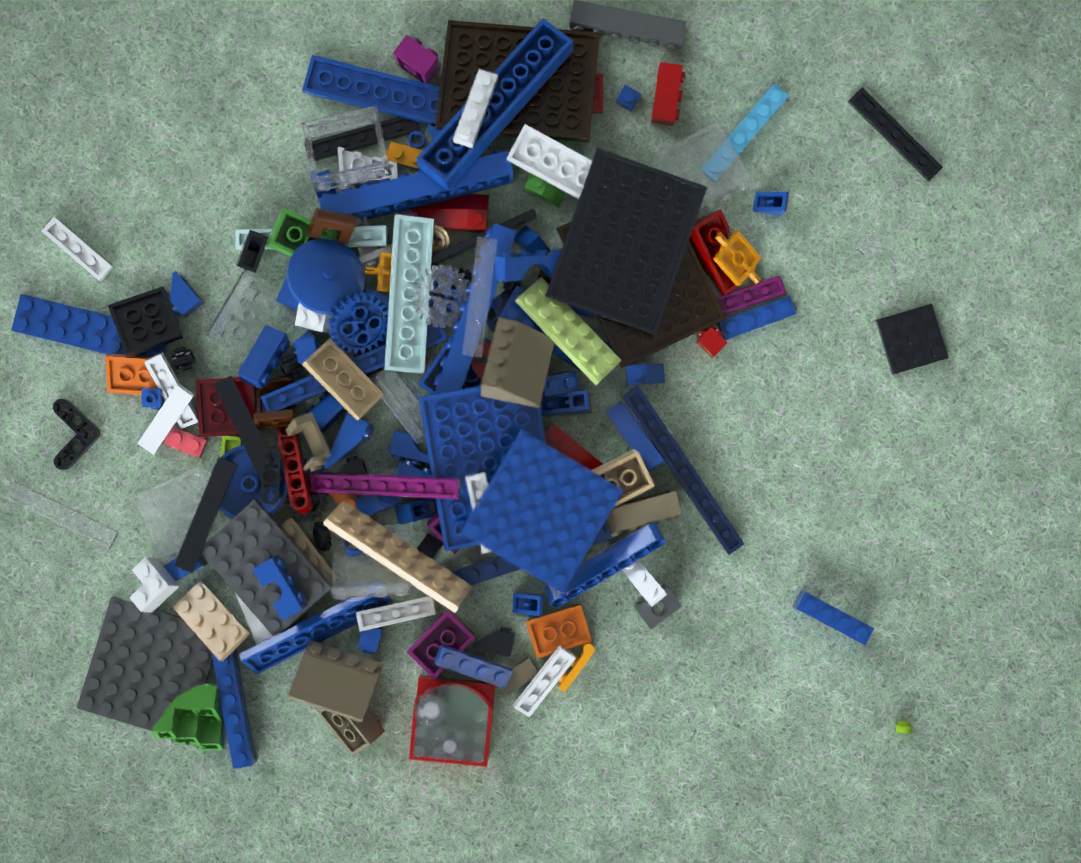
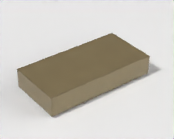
M529 657L512 668L513 672L504 691L507 695L511 694L534 678L539 672Z

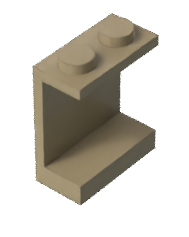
M312 412L294 418L286 428L287 435L290 437L303 432L314 456L303 467L304 472L311 470V472L317 471L322 468L321 465L327 463L326 460L330 457L331 453Z

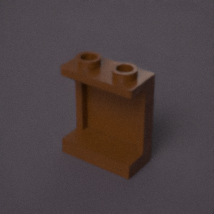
M292 376L271 378L268 384L264 385L263 389L256 387L257 410L254 413V422L258 430L288 427L293 419L297 418L296 404L280 411L267 412L261 396L295 383Z

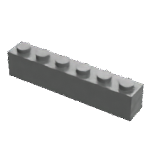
M574 0L569 28H573L572 30L599 32L600 36L602 34L609 35L610 38L615 40L625 38L629 39L628 41L631 43L645 42L652 47H658V45L666 46V49L675 51L681 49L687 21Z

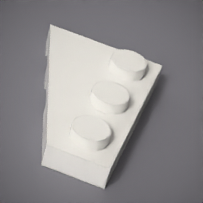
M342 147L337 149L340 184H377L382 179L390 178V180L398 178L396 162L375 156L371 158L361 155L362 153L356 151L354 153L349 152Z

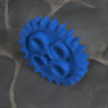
M362 292L360 297L356 293L353 294V298L346 295L347 301L345 302L340 299L341 305H334L336 312H330L333 319H328L331 325L327 327L331 332L329 336L334 339L333 342L336 346L338 345L341 350L345 349L347 353H350L352 350L354 354H357L358 350H360L364 354L365 348L371 351V345L374 344L378 347L377 341H384L381 337L382 334L387 335L385 328H387L388 310L384 308L386 305L382 301L380 302L378 297H374L370 293L366 296Z

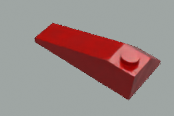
M467 194L413 208L412 212L417 211L418 217L434 219V224L443 226V229L447 231L481 233L487 230L489 195Z
M720 209L696 219L689 241L705 271L722 295H726L738 286L733 283L713 260L721 248V244L715 239V236L721 232L726 239H729L728 233H730L729 225Z
M555 424L546 432L545 440L547 445L590 471L603 465V463Z

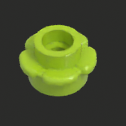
M898 721V724H894L898 733L911 734L912 728L914 729L913 726H910V722Z

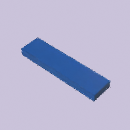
M622 401L606 411L630 447L639 452L649 473L665 462Z

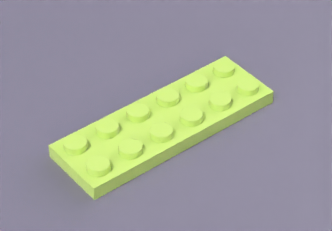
M540 277L515 302L577 367L597 385L622 360L568 304L545 297L549 284Z

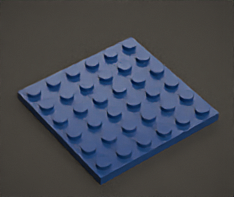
M521 429L460 533L563 593L623 490Z

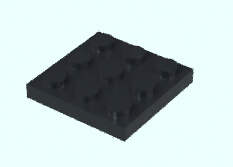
M164 286L108 305L127 358L183 338Z
M932 304L876 320L892 375L948 359Z

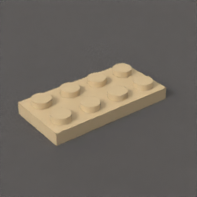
M331 339L326 341L302 364L357 421L384 396V393Z
M202 580L173 606V609L219 661L223 662L250 635V632Z

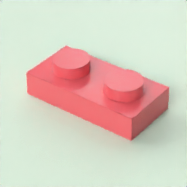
M173 426L164 444L201 458L208 440Z

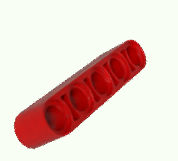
M287 427L277 428V435L292 507L300 514H307L312 510L313 502L307 472L303 470L305 462L299 433L288 437V435H284ZM291 446H295L294 450L288 453V449ZM298 464V468L291 471L292 466ZM298 482H302L301 487L295 489V485ZM306 500L304 506L298 507L300 501Z

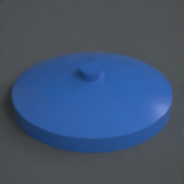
M320 238L302 244L293 253L287 266V283L292 295L303 307L318 314L330 315V312H336L334 305L340 306V299L345 302L347 301L346 295L353 298L354 293L360 297L364 290L365 273L361 261L348 246L338 243L336 240Z
M244 445L235 447L221 456V458L238 464L220 507V510L225 515L233 519L254 499H257L271 516L280 509L288 494L282 461L280 475L283 481L280 482L279 500L275 504L269 505L261 499L262 482ZM270 451V455L274 461V459H277L278 456L275 455L272 451ZM277 484L270 486L269 492L265 494V498H268L270 502L272 498H276V494L272 493V487L277 488Z

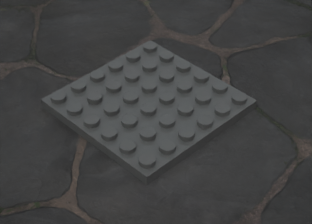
M111 597L77 708L152 731V727L177 696L196 686H203L207 683L213 663V653L181 617L159 610L140 612L133 602Z

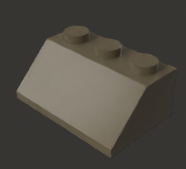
M369 708L363 722L323 709L317 711L352 757L371 745L385 732L381 723L374 718Z

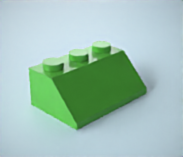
M555 140V141L559 142L560 144H562V145H564V146L570 148L571 150L577 152L575 149H573L571 146H569V145L566 144L565 142H562V141H560V140ZM530 174L524 187L526 193L557 207L560 206L566 193L533 174Z

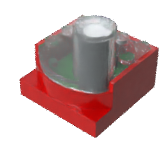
M419 675L417 697L414 700L409 760L487 767L496 686L484 681L444 677L433 679L431 676Z

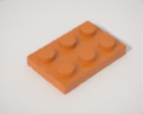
M107 354L105 356L107 392L142 395L143 388H158L144 364L145 360L151 357L131 356L127 358L126 355Z
M581 604L526 621L537 659L553 654L559 645L565 649H570L592 642Z

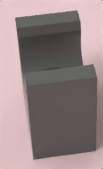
M665 584L661 588L667 595L658 601L664 605L661 612H655L654 605L651 606L647 600L642 603L639 602L634 606L651 630L682 607Z

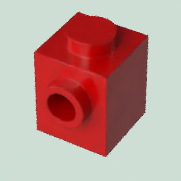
M710 327L708 330L704 329L697 335L699 339L696 343L712 358L727 344L722 338L724 336L723 333L717 328L713 329Z

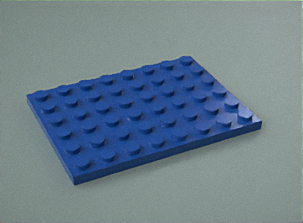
M481 386L420 396L418 399L432 477L460 478L459 499L436 498L445 551L480 545L460 533L472 513L465 476L485 472L487 484H489L521 429L546 444L541 409L482 397Z

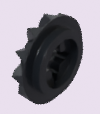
M318 521L314 523L313 538L317 547L325 552L330 550L332 538L328 527L323 525L324 522Z

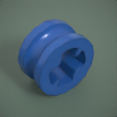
M420 131L411 132L408 136L409 145L417 149L424 147L426 141L423 133ZM414 136H415L416 138H418V137L420 136V137H421V139H420L421 143H420V144H418V143L413 144L412 142H414V141H413L412 138H413Z

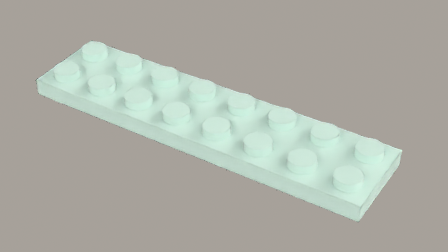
M397 214L394 216L384 370L424 373L434 219Z

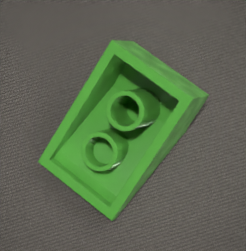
M286 208L281 209L266 246L292 257L298 247L310 240L316 239L308 237L311 220ZM323 228L320 238L335 240L337 232Z

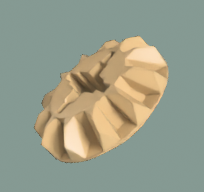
M435 223L433 226V236L436 233L440 240L437 242L436 238H433L432 252L438 253L450 246L451 238L448 236L449 231L446 232L443 226H437Z

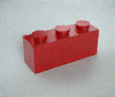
M660 62L651 123L673 126L675 121L679 120L680 109H677V103L682 100L683 91L679 89L680 83H684L685 72H682L683 65Z

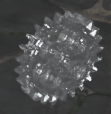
M442 264L439 265V269L434 265L432 266V271L425 269L426 275L419 274L421 281L415 280L414 282L418 286L417 288H412L416 295L411 296V298L416 299L412 306H418L415 313H422L419 319H426V324L430 325L432 323L433 327L440 325V328H445L446 324L449 327H453V322L455 323L458 317L461 318L462 312L459 310L462 301H467L469 295L466 293L468 287L466 284L470 280H463L465 274H458V268L452 270L451 265H447L445 268ZM434 280H437L439 283L437 289L433 288ZM453 284L456 286L454 294L451 293V286ZM427 291L457 298L458 301L455 302L452 300L443 299L441 297L428 295ZM432 298L434 305L432 308H429L428 302ZM450 303L452 309L448 313L446 311V306Z

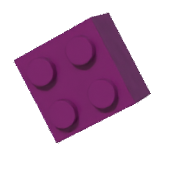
M406 35L393 52L396 64L422 83L429 84L440 70L438 54L431 48L426 49L423 47L422 42L414 36L411 38Z

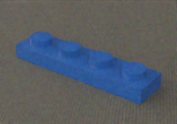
M789 296L718 322V325L724 335L723 339L727 340L796 315L797 313Z
M441 644L434 660L435 665L504 689L513 672L511 668Z

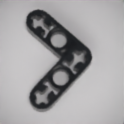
M58 399L53 404V411L76 435L55 456L54 465L59 470H68L99 439L100 430L69 400ZM66 403L65 409L72 413L68 414L65 411H59L61 408L59 405ZM75 415L81 417V423L78 426L72 423V418ZM85 427L87 430H94L92 433L94 437L87 438L88 433L81 428ZM79 442L82 446V450L79 453H75L72 449L73 444ZM69 454L74 456V458L69 457L66 460L67 465H60L62 462L60 458H66Z

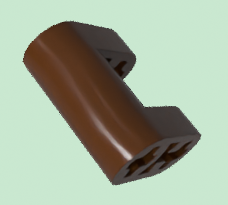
M316 208L309 224L308 237L319 239L323 228L338 230V243L348 244L355 228L356 216Z

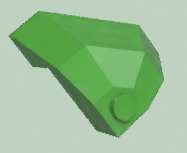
M206 683L203 686H196L177 696L152 727L154 736L162 740L174 739V743L186 746L189 743L197 744V749L223 750V712L218 687L214 684Z

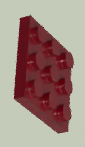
M232 377L254 420V413L257 410L255 386L243 382L240 377ZM224 378L196 380L200 438L238 435L214 386V383Z

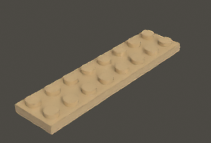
M344 500L328 516L323 524L453 612H456L472 588L465 580L459 578L432 558L419 552L417 548L411 546Z

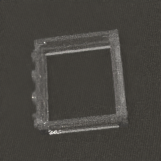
M377 106L301 122L312 182L317 192L328 191L336 187H347L354 183H365L376 178L383 179L385 176L392 175ZM370 124L375 125L382 162L318 176L312 137Z

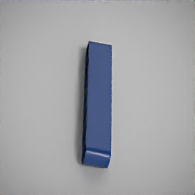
M651 523L579 565L563 593L550 585H546L544 590L551 606L559 607L663 546L665 539L658 524Z

